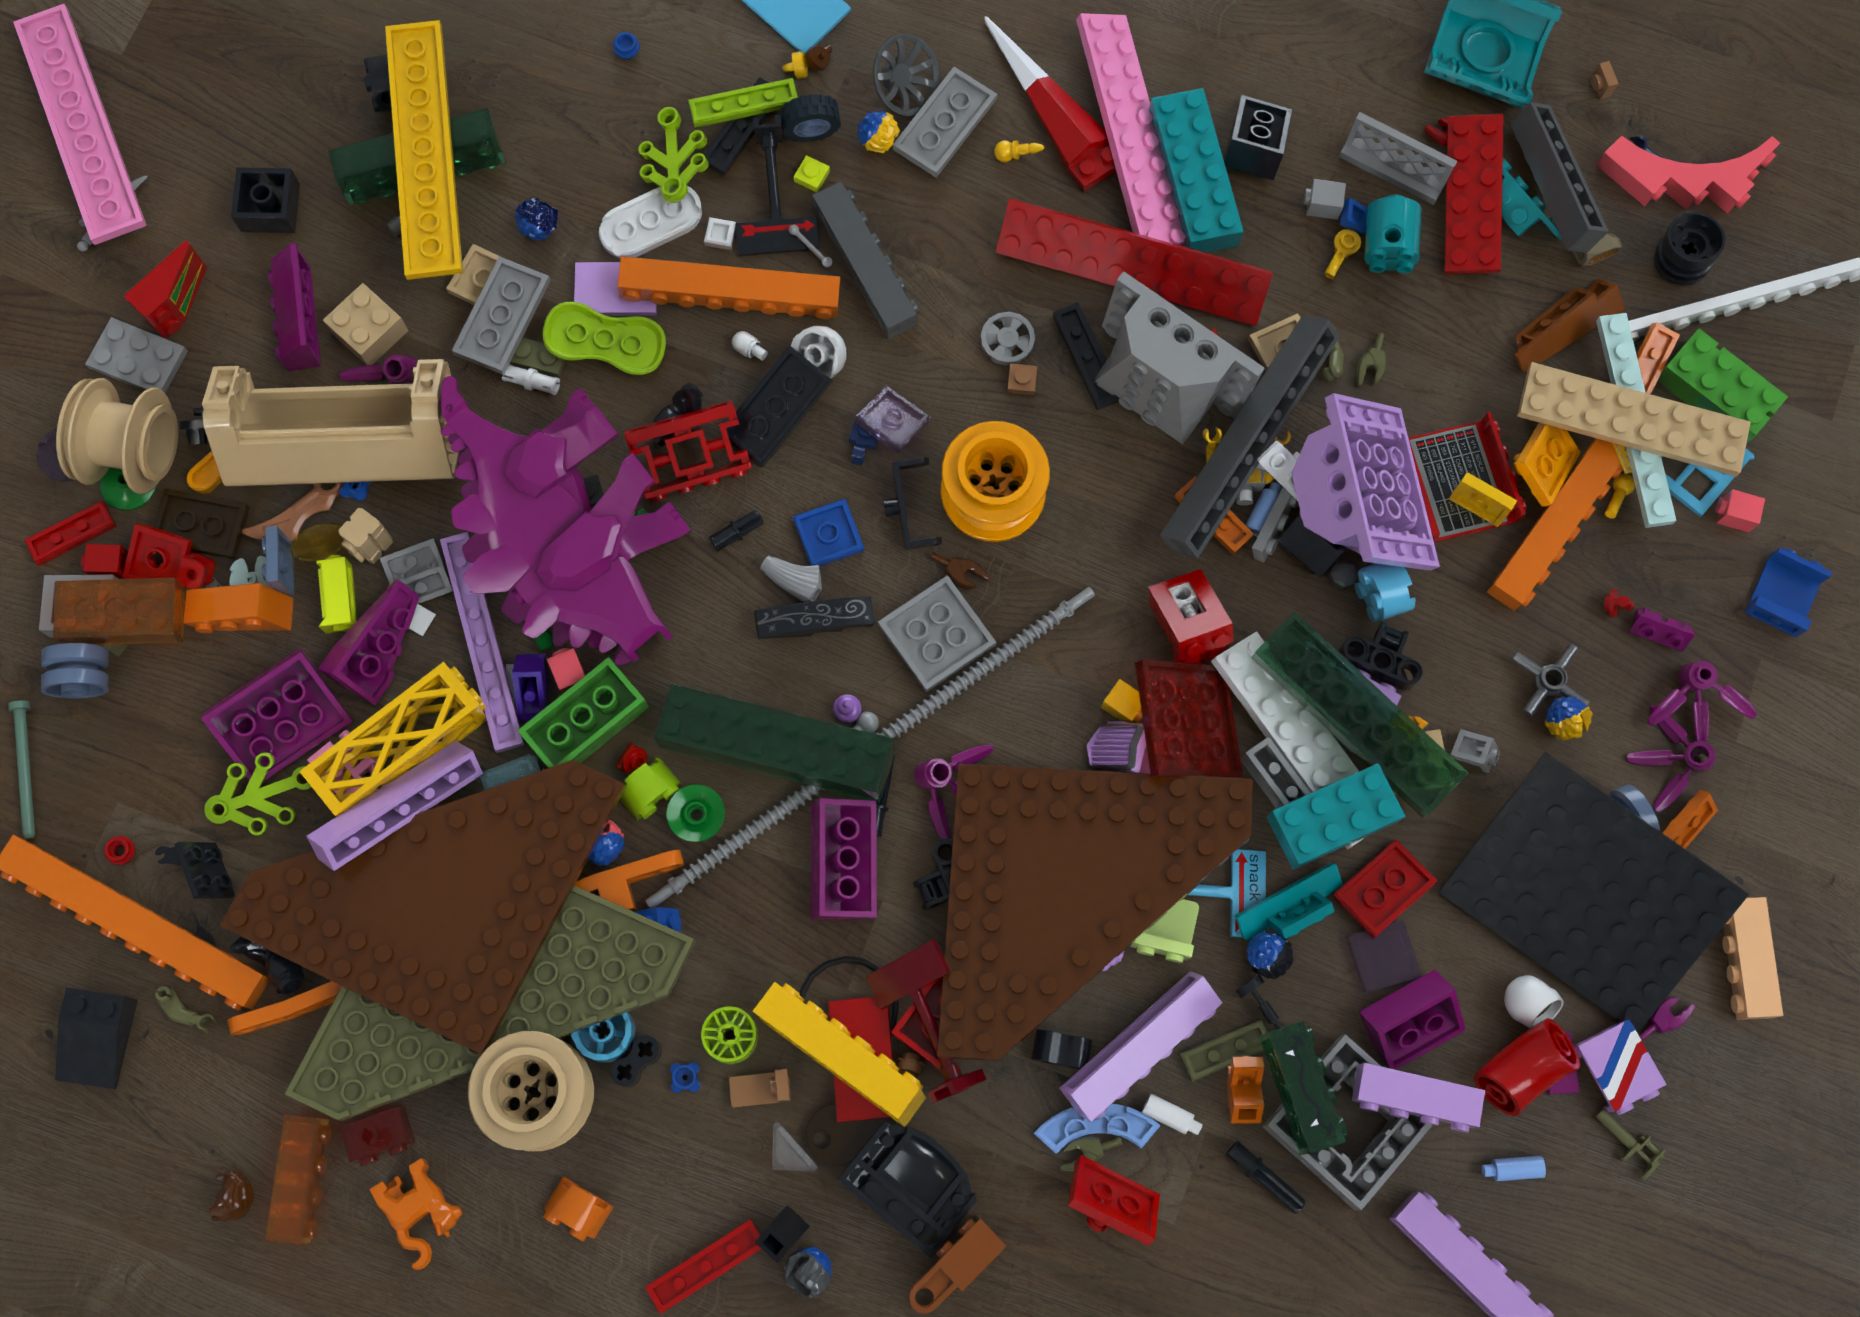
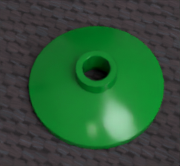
M110 467L100 480V491L105 501L112 507L125 511L135 510L144 506L151 500L157 488L156 485L146 494L134 493L127 483L121 484L124 479L122 469Z
M698 784L688 785L678 790L670 799L666 812L667 821L673 833L679 838L688 842L706 841L712 838L723 825L725 818L724 804L720 796L713 789ZM696 810L702 812V817L699 820H694L691 817L692 813Z

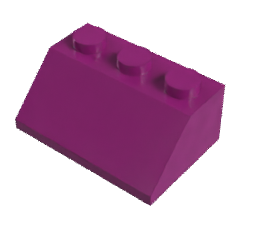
M1436 970L1427 973L1360 1011V1016L1369 1039L1386 1068L1394 1070L1399 1069L1466 1031L1455 989Z

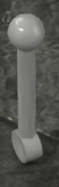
M791 225L788 229L789 233L796 235L821 260L824 268H830L832 259L825 257L799 232L797 225Z

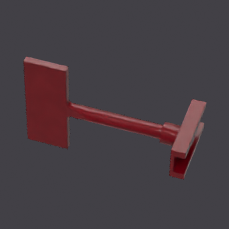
M933 939L868 974L866 978L880 1009L907 995L911 996L936 1053H938L939 1029L921 989L925 985L950 973V970L936 940ZM939 1058L943 1067L941 1072L945 1081L930 1090L928 1094L932 1103L963 1092L969 1089V1087L987 1079L982 1069L962 1074L957 1062L954 1063L952 1059Z

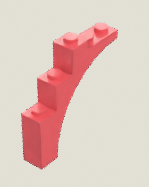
M1621 136L1604 152L1596 166L1644 207L1652 199L1655 201L1659 200L1664 193L1669 195L1685 210L1693 203L1699 205L1707 196L1728 214L1735 206L1740 209L1750 199L1751 196L1748 192L1755 185L1752 181L1760 173L1757 168L1760 165L1766 167L1777 156L1774 150L1779 146L1780 142L1772 136L1760 147L1741 157L1721 163L1692 164L1658 157L1639 148Z

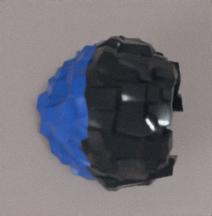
M1262 932L1256 934L1248 943L1249 947L1246 950L1248 952L1247 960L1252 965V970L1267 979H1277L1280 975L1283 976L1293 964L1292 944L1280 934Z

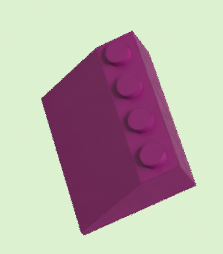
M301 647L203 711L201 715L202 721L235 763L245 765L247 768L245 777L248 781H250L256 768L255 759L259 754L268 752L274 756L275 764L268 770L263 782L352 722L342 704ZM267 756L261 757V765L267 767L270 764V759Z

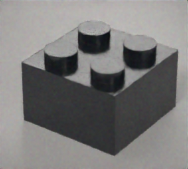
M236 167L231 218L241 232L295 233L300 183L292 169Z

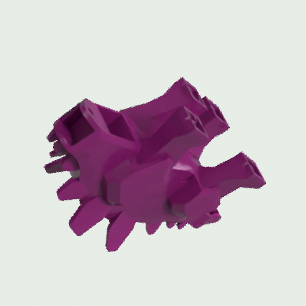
M453 376L445 377L441 389V411L447 424L441 430V434L449 436L448 442L451 444L453 452L465 449L458 456L460 466L456 468L455 476L458 479L471 480L461 488L462 496L465 499L451 510L453 525L456 528L475 533L462 546L466 561L473 563L463 575V579L471 591L475 594L506 592L509 590L501 607L502 612L514 623H521L525 620L522 631L531 638H537L553 625V643L558 647L570 639L571 646L578 648L589 637V646L591 648L599 646V651L605 653L618 643L619 647L613 657L616 665L630 663L632 660L634 662L638 661L640 656L636 650L658 631L668 641L674 638L654 612L629 559L643 551L682 537L691 529L670 502H667L656 512L633 516L646 489L655 483L633 453L623 460L616 480L592 509L583 475L576 467L610 444L619 435L581 387L571 394L563 415L543 430L537 428L527 436H523L502 429L471 411L467 401L459 393L457 379Z

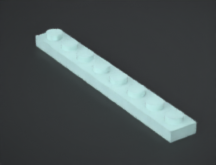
M1627 313L1599 316L1596 323L1611 384L1646 393ZM1626 446L1645 528L1675 523L1677 520L1661 456Z

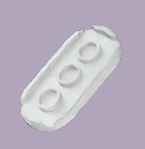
M658 187L615 207L605 214L599 227V237L602 246L614 257L636 258L690 232L697 226L702 215L700 198L692 188L688 187V192L684 199L676 203H670L663 198L661 187Z

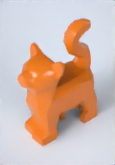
M423 1158L409 1165L414 1182L412 1190L403 1193L401 1188L404 1182L399 1176H396L388 1183V1187L382 1181L369 1189L377 1206L386 1214L392 1228L395 1230L397 1241L404 1249L416 1250L420 1253V1257L412 1264L414 1270H421L429 1264L432 1250L430 1245L422 1238L410 1237L409 1229L425 1216L431 1214L436 1234L438 1236L444 1234L448 1238L451 1236L450 1230L457 1225V1220L463 1214L462 1209L458 1205H451L446 1202L442 1189L428 1177L427 1171L430 1167L426 1159Z

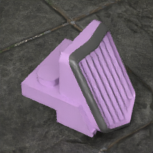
M1107 721V724L1098 727L1086 745L1089 766L1095 771L1158 774L1167 734L1151 730L1149 725L1142 723Z

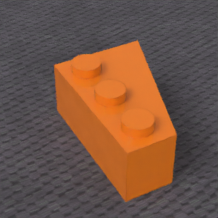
M261 583L186 590L183 623L194 627L195 631L199 633H212L213 630L291 631L294 598Z

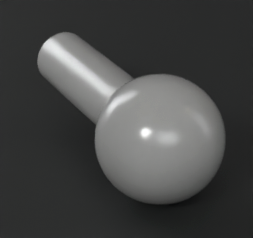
M868 711L861 713L856 720V726L832 745L835 752L841 754L863 734L874 733L879 726L878 717Z

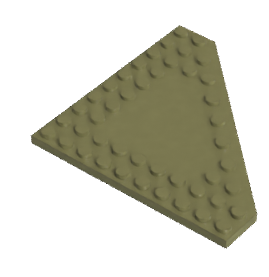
M574 886L490 1045L504 1036L520 1031H538L561 1038L668 997L696 942L695 939ZM342 986L284 1095L332 1118L343 1121L472 1072L481 1054Z

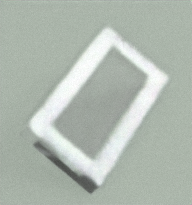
M777 1121L773 1125L772 1170L815 1172L819 1168L818 1165Z

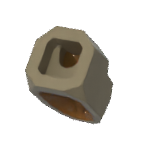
M1606 234L1588 253L1572 252L1578 264L1590 266L1618 253L1622 249V244L1616 235Z

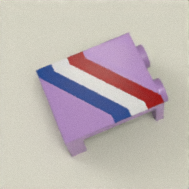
M1630 1019L1618 1022L1574 1045L1578 1057H1583L1607 1100L1608 1105L1602 1108L1608 1113L1616 1112L1617 1115L1626 1113L1634 1108L1633 1102L1642 1098L1643 1102L1648 1101L1660 1094L1659 1088L1667 1085Z

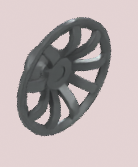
M908 33L894 35L880 46L873 64V82L879 99L885 107L901 116L916 115L939 86V67L935 54L930 46L916 35ZM903 40L914 42V47L904 59L905 45ZM895 42L898 48L896 59L886 51ZM922 48L929 59L912 66L911 63L916 59ZM881 58H884L888 64L884 65L881 73H879ZM931 66L932 80L915 76L916 72ZM879 80H881L886 89L890 90L886 95H884ZM913 84L931 88L926 99H924L923 95ZM897 92L901 96V108L894 106L890 102ZM908 93L916 98L919 104L918 107L908 109Z

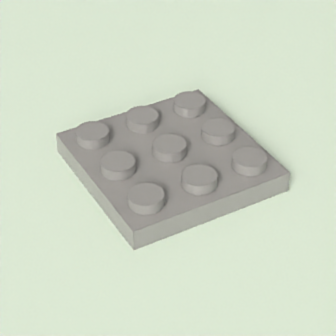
M948 575L878 621L880 629L926 692L996 646L994 638Z

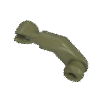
M162 986L157 989L159 993L155 992L158 1004L173 1022L189 1026L196 1025L205 1034L209 1033L204 1028V1023L207 1020H213L217 1023V1019L211 1014L200 1016L197 1012L186 1009L172 988Z

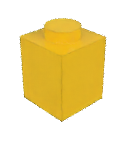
M1119 679L1103 701L1101 708L1119 721L1129 723L1136 721L1139 723L1148 711L1144 707L1148 698Z

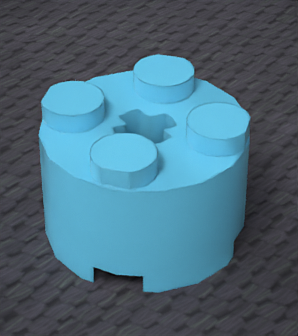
M1374 563L1358 571L1359 582L1354 585L1356 594L1359 599L1364 598L1367 605V615L1373 623L1387 620L1412 611L1415 608L1416 599L1415 597L1410 598L1407 586L1412 585V582L1405 567Z
M626 1012L571 1033V1037L575 1042L576 1048L584 1056L597 1062H613L624 1057L631 1049L635 1040L636 1026L632 1016ZM604 1024H607L610 1034L608 1036L605 1035V1038L602 1039V1036L597 1031L599 1027L603 1028Z

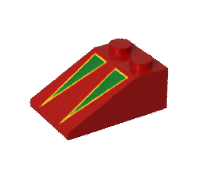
M185 240L127 292L124 298L158 334L166 339L170 335L175 334L186 321L207 266L190 243Z

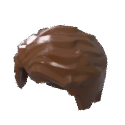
M233 1170L218 1174L216 1178L224 1180L222 1184L223 1188L217 1192L215 1206L209 1208L212 1215L211 1219L212 1221L239 1220L250 1210L253 1201L251 1184L241 1172Z

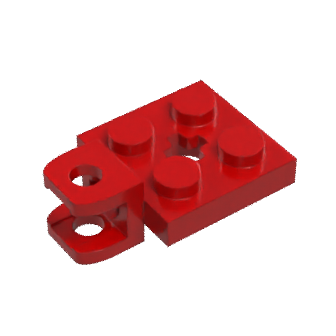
M139 522L134 524L122 577L177 595L181 593L182 586L189 589H198L203 585L212 583L216 563L206 556L194 552L190 554L193 540ZM160 553L162 555L163 562L159 566L156 565V560L152 558V554Z

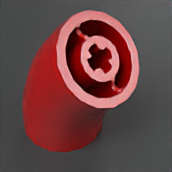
M1546 1018L1510 1042L1474 1074V1082L1478 1089L1485 1090L1484 1098L1490 1104L1506 1115L1515 1117L1550 1087L1578 1070L1580 1059L1565 1031L1555 1021Z

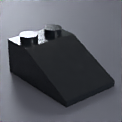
M1241 95L1225 151V166L1236 171L1241 170L1254 174L1259 178L1274 180L1284 155L1292 109Z
M66 987L58 1021L55 1080L116 1089L138 1000L125 996Z

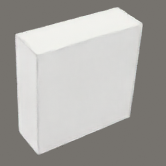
M709 217L704 245L731 250L736 231V222Z

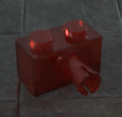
M401 1106L340 1127L349 1162H360V1166H366L379 1161L378 1155L389 1152L390 1156L408 1150L407 1145L415 1142L406 1108Z

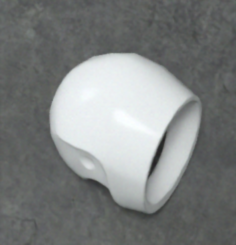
M1530 975L1519 976L1508 985L1504 996L1505 1006L1510 1016L1528 1028H1532L1546 1018L1553 1020L1564 1004L1563 999L1555 989L1550 988L1539 978ZM1551 1004V1006L1548 1008L1546 1012H1544L1541 1016L1537 1017L1548 1005Z

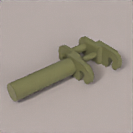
M1604 1108L1600 1109L1595 1114V1117L1628 1148L1625 1151L1626 1154L1622 1155L1620 1160L1625 1162L1634 1153H1638L1647 1162V1168L1644 1170L1645 1173L1639 1176L1644 1181L1660 1165L1658 1160L1664 1158L1665 1149L1659 1150L1649 1141L1651 1139L1650 1135L1641 1136V1141L1637 1143L1636 1139ZM1644 1146L1655 1154L1651 1159L1641 1150Z

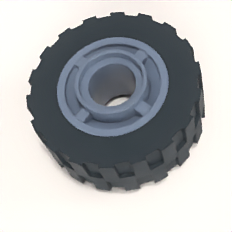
M810 94L794 98L786 102L779 112L783 135L795 142L822 140L832 136L841 127L837 101L832 99L831 96L823 94Z

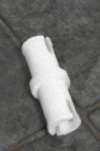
M509 364L504 374L506 376H502L503 381L522 385L526 390L530 391L536 389L556 395L560 384H556L560 382L559 378L540 374L536 369L532 368L526 370Z

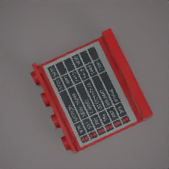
M1487 412L1481 421L1408 437L1434 543L1515 524L1526 514L1525 500L1522 496H1519L1516 487V474L1514 471H1511L1508 463V450L1501 443L1499 437L1500 427L1498 422L1493 419L1491 412ZM1467 472L1517 500L1511 512L1498 527L1449 500L1454 489Z

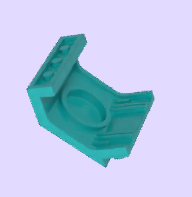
M1448 0L1424 73L1522 109L1524 104L1528 105L1534 94L1531 86L1545 42L1554 23L1558 22L1562 10L1559 6L1543 0Z

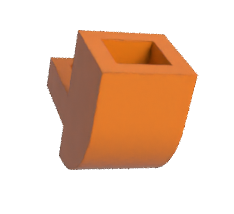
M1233 1057L1231 1066H1228L1227 1091L1231 1123H1261L1264 1110L1261 1088L1264 1072L1263 1057Z

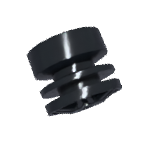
M1699 212L1684 213L1676 217L1655 249L1654 263L1660 275L1671 283L1679 285H1691L1701 281L1724 249L1726 238L1723 228L1718 221L1707 214Z

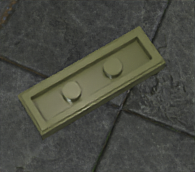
M1260 1020L1184 1051L1179 1055L1192 1082L1231 1066L1233 1057H1252L1274 1047L1263 1021Z

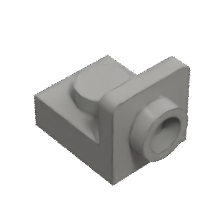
M1460 729L1451 752L1453 759L1479 766L1485 773H1489L1491 767L1496 766L1500 756V750L1494 738Z

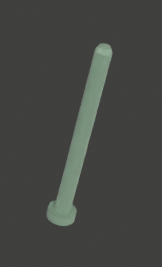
M13 701L8 703V710L14 714L22 835L25 839H33L35 836L26 719V712L30 710V702Z

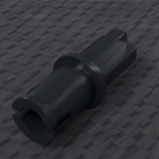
M754 510L734 523L730 521V525L710 535L709 539L716 551L719 552L738 539L742 541L744 535L763 525V519L759 512Z

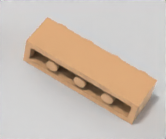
M1766 897L1746 898L1724 925L1725 936L1723 937L1722 944L1724 952L1728 955L1727 979L1732 984L1733 991L1731 1008L1736 1013V1020L1783 1016L1767 899Z

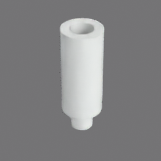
M1152 1093L1149 1094L1142 1109L1143 1114L1183 1134L1190 1131L1198 1135L1203 1125L1193 1120L1194 1114Z

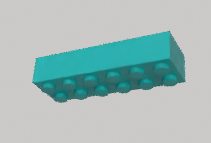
M1200 88L1151 98L1149 110L1153 116L1154 129L1159 139L1162 158L1166 164L1165 169L1169 183L1172 186L1174 202L1179 211L1178 216L1182 231L1185 234L1187 248L1206 253L1239 246L1244 231L1204 89Z

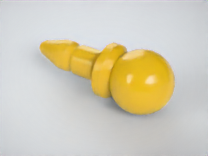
M1004 140L997 143L994 154L999 161L1008 162L1013 158L1018 160L1020 155L1038 153L1044 149V145L1037 143L1019 145L1017 140L1012 143Z

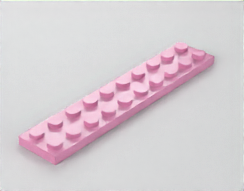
M61 4L14 21L13 23L90 240L94 245L147 226L68 8L65 4Z
M1080 13L1076 22L1133 233L1187 247L1185 234L1182 231L1178 216L1179 211L1176 208L1172 194V186L1166 173V164L1162 158L1159 139L1154 129L1153 116L1149 110L1150 101L1126 15Z

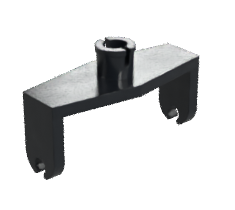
M928 457L892 462L896 498L883 499L886 517L899 515L905 550L942 544L941 537L910 541L899 470L929 465Z

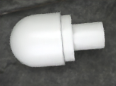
M739 331L732 338L734 350L749 358L755 356L761 361L766 358L768 351L761 348L760 341L748 332Z

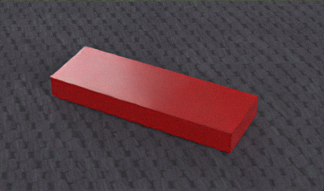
M100 501L32 535L24 541L34 562L41 566L117 526L107 505Z

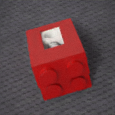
M1201 569L1148 587L1150 607L1172 645L1173 663L1177 671L1215 658L1230 648V643L1234 642L1233 623Z

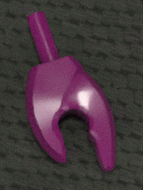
M1666 998L1649 1018L1648 1022L1651 1025L1638 1034L1642 1041L1645 1040L1654 1031L1664 1033L1678 1029L1690 1018L1695 1006L1691 1004L1683 1009V1011L1678 1012L1676 1016H1673L1670 1012V1007L1679 998Z

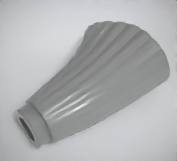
M770 555L761 564L760 570L764 571L765 575L802 602L815 601L822 591L819 565L800 566L771 557Z

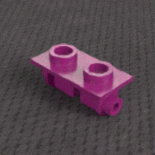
M1638 608L1634 614L1636 621L1629 629V633L1682 652L1695 636V633L1692 632L1693 628L1688 627V623H1683L1669 617L1664 622L1662 621L1661 614L1649 611L1647 608H1643V610Z

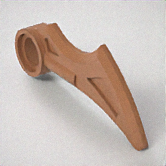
M315 483L311 491L285 511L265 522L243 529L242 533L248 537L262 540V537H266V527L278 526L291 542H298L299 532L305 521L316 513L330 511L336 497L340 495L339 490L343 487L344 483H336L331 490H323L322 483Z

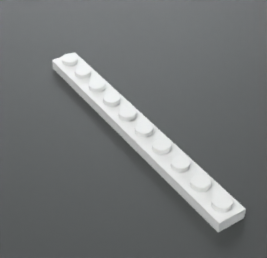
M1860 257L1630 320L1628 322L1633 342L1645 336L1652 323L1657 322L1669 329L1681 330L1692 322L1706 323L1721 314L1727 317L1738 313L1743 308L1749 307L1751 310L1759 308L1768 301L1774 300L1775 303H1778L1797 293L1803 296L1812 293L1819 287L1824 286L1825 289L1837 286L1844 280L1849 279L1850 282L1860 280Z

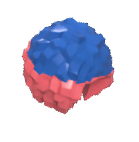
M611 820L606 825L607 832L603 830L588 859L599 866L609 865L610 862L616 860L618 855L622 853L625 845L624 834L621 833V829Z

